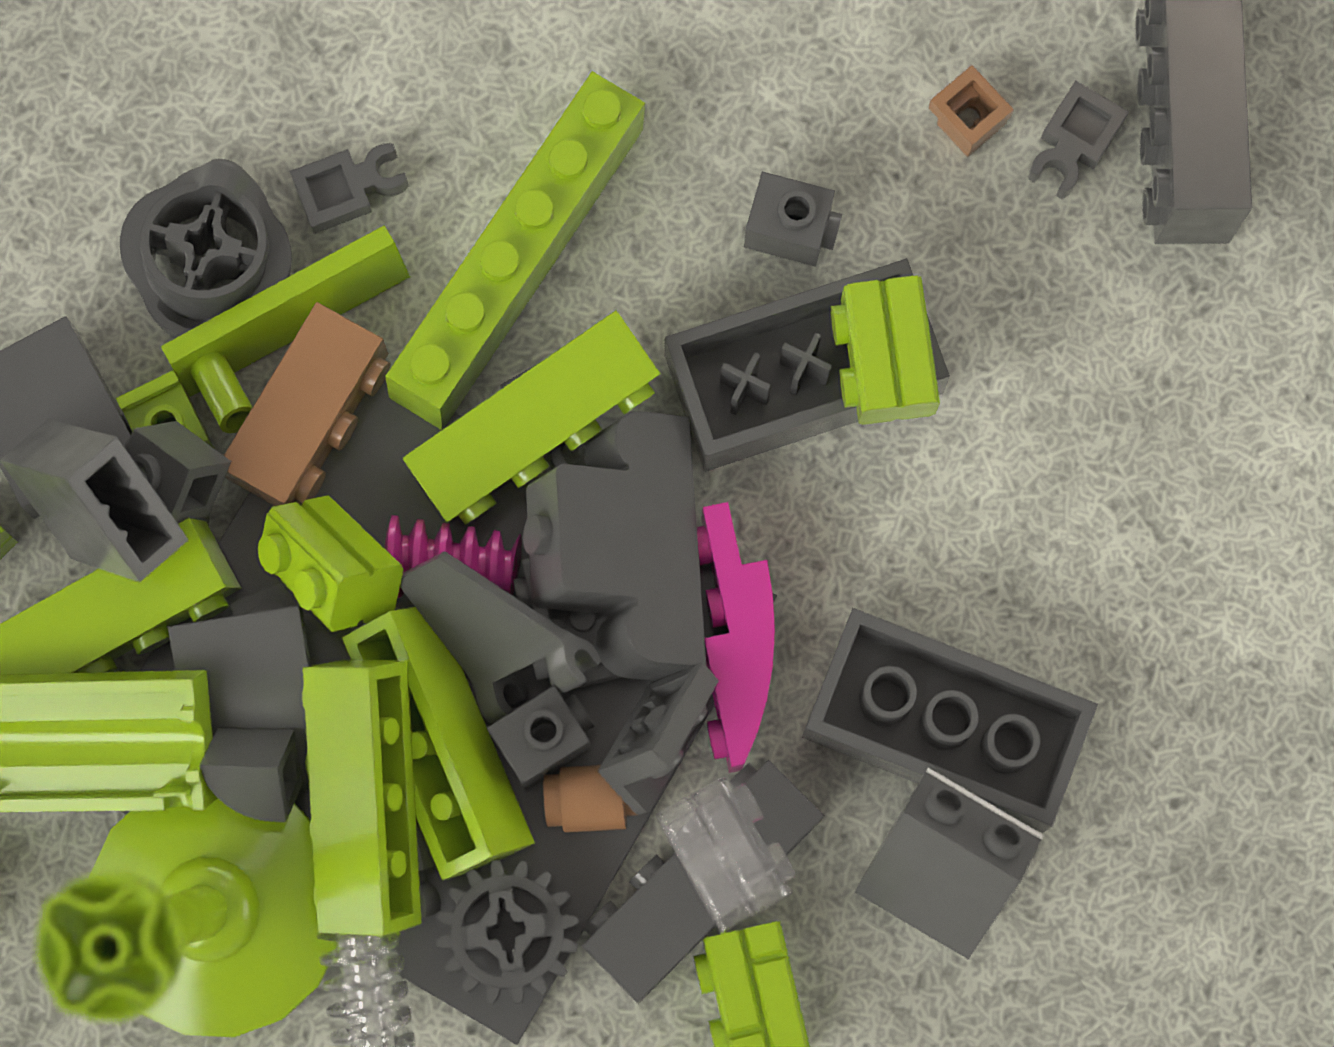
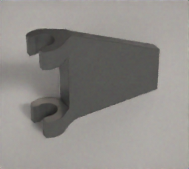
M445 551L402 574L400 588L470 678L475 690L479 710L490 724H494L513 712L510 706L527 699L530 695L525 683L517 675L513 674L514 672L546 657L548 670L553 682L560 690L566 692L583 684L586 678L582 672L597 666L601 662L597 650L590 642L557 626Z

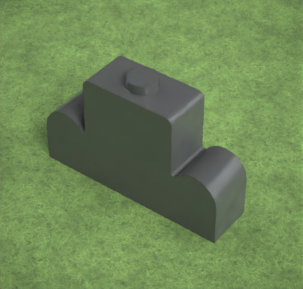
M645 411L630 412L589 440L584 457L586 466L561 464L528 485L526 489L528 519L524 527L523 543L526 552L530 555L531 594L534 605L542 609L604 614L606 621L599 627L595 641L596 650L604 667L614 675L624 678L660 680L684 669L696 666L701 662L706 665L690 422L687 416Z

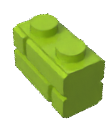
M914 275L890 278L885 281L874 280L850 283L844 286L841 305L831 306V321L835 344H847L850 368L840 369V384L844 407H856L858 424L862 425L935 415L940 405L922 277Z
M329 495L304 500L301 506L297 502L271 507L270 511L266 514L263 534L259 540L258 557L264 570L269 574L278 576L295 594L296 600L302 608L310 609L332 632L357 626L360 620L367 624L385 613L395 610L403 574L401 564Z
M775 921L704 938L703 946L705 953L694 955L693 959L701 993L714 992L720 1018L708 1020L713 1046L810 1047L781 922Z

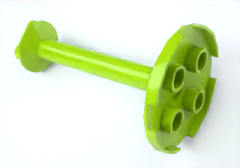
M219 799L204 810H193V807L178 806L166 810L128 812L111 828L90 875L69 883L57 896L49 899L42 909L41 922L37 928L36 960L45 986L52 993L55 1004L60 1010L68 1014H78L91 1021L122 1022L143 1015L180 1034L234 1038L286 1018L321 984L331 961L335 959L345 937V934L318 932L317 908L313 899L315 873L313 842L309 831L311 820L295 803L286 822H272L240 814Z

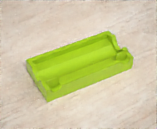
M207 670L0 675V813L166 810L178 806L193 807V810H204L218 799L208 787L200 769L201 761L213 738Z

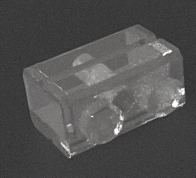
M727 776L717 779L656 814L660 827L720 935L788 898L792 891L786 882L796 877L795 871L779 843L776 841L766 847L753 824L762 819L763 815L748 787L743 783L733 788Z

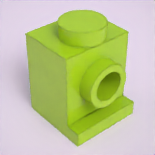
M174 370L116 398L132 431L134 428L156 425L169 417H174L178 423L214 448L187 391Z

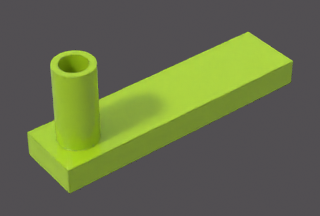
M385 225L167 342L161 348L188 395L191 397L201 392L221 430L225 433H237L253 406L235 376V372L292 342L316 302L342 315L410 278V275L393 238Z

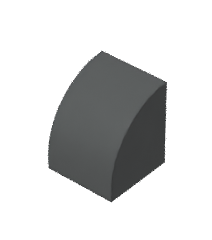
M217 728L200 764L205 782L219 800L236 812L258 820L286 822L302 786L294 729Z

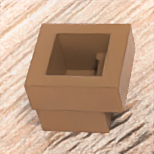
M973 65L930 100L928 107L938 118L937 125L967 157L1002 129L1012 117L1014 111ZM967 108L975 110L979 115V118L973 122L970 128L958 117Z

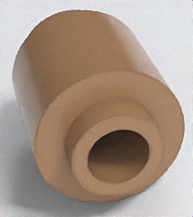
M601 765L561 767L560 774L544 775V807L547 827L562 826L564 833L627 829V816L638 815L633 812L599 774L598 769Z

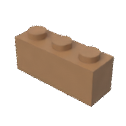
M316 302L224 454L231 461L225 478L274 506L293 502L300 504L304 500L315 498L326 475V472L320 468L332 448L334 447L339 451L342 450L356 428L358 417L353 415L365 393L374 396L386 379L385 376L390 369L391 363L385 360L389 353L383 338Z

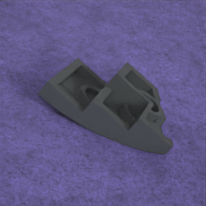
M294 606L168 627L176 671L207 670L212 736H214L217 728L294 729L302 777L300 789L310 791L309 775L306 770L308 751L302 691L304 687L303 667L311 666L303 608L301 606Z

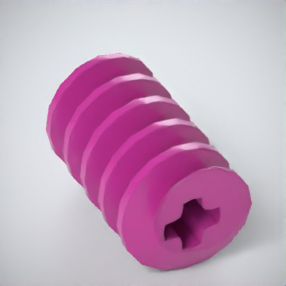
M392 515L388 525L384 549L401 564L403 573L445 551L513 596L515 591L513 580L518 578L522 537L519 534L510 551L504 550L501 531L494 530L486 546L482 547L478 544L475 527L468 526L460 543L453 542L450 523L443 522L435 538L428 539L424 519H417L410 534L402 535L399 516ZM399 588L397 598H400L404 595V592L401 588Z

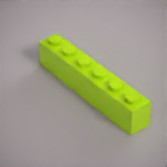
M591 71L386 374L389 399L440 430L445 428L643 131L644 101Z

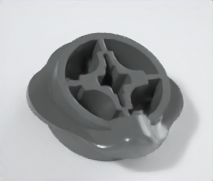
M213 159L204 165L185 172L167 185L146 194L131 208L121 229L120 255L125 272L138 289L151 317L173 339L286 279L291 273L292 251L283 225L275 217L259 185L241 166L227 159ZM199 216V218H197L192 223L180 224L181 222L187 219ZM227 217L242 224L252 234L257 242V250L245 248L242 245V240L227 235ZM214 238L216 249H208L206 252L207 247H211ZM206 252L205 257H201L198 266L196 255H204ZM156 254L167 256L171 264L184 268L186 279L184 287L173 283L159 271L155 265ZM226 279L235 280L223 287L212 289L219 281Z

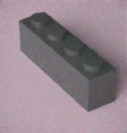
M770 760L758 771L750 763L743 767L722 789L730 799L712 816L704 809L700 810L676 835L683 845L666 862L658 855H655L630 880V883L637 891L619 909L612 901H609L583 927L591 936L582 945L583 949L637 1004L825 816Z

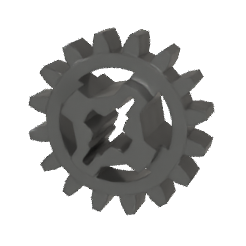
M500 860L492 861V877L483 880L474 869L467 871L468 880L472 887L466 893L460 889L450 887L447 893L457 903L454 912L440 911L436 917L439 921L451 926L450 934L435 940L436 947L453 949L455 956L444 966L446 972L450 974L464 969L468 975L464 979L462 989L470 993L480 983L487 985L486 1001L493 1004L499 998L501 989H508L510 991V996L515 1004L523 1003V987L532 985L542 996L548 993V989L543 977L549 971L561 977H565L568 973L562 963L558 961L560 953H576L578 949L576 943L564 938V930L572 929L579 925L578 917L561 915L559 910L569 901L570 896L568 892H557L551 896L547 890L553 878L552 874L545 871L534 882L528 879V863L521 860L515 869L514 875H506ZM513 888L524 890L535 896L545 906L548 913L528 914L516 905ZM489 893L490 908L480 922L464 926L472 906L481 897ZM504 901L506 911L510 914L514 923L526 926V933L515 937V948L512 949L514 962L510 964L509 953L505 950L502 942L490 939V930L500 927V916H503L501 904ZM551 938L549 949L544 958L537 966L526 972L524 957L536 941ZM486 949L497 957L502 977L489 974L480 969L470 958L468 951Z

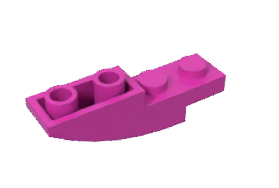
M725 502L702 508V526L697 527L699 565L711 563L716 588L705 590L711 624L713 628L724 626L726 633L704 638L706 666L719 680L712 692L717 719L707 721V729L714 760L726 758L729 773L740 771L744 767L757 736L766 706L773 668L775 624L773 592L768 561L762 560L741 564L729 504Z

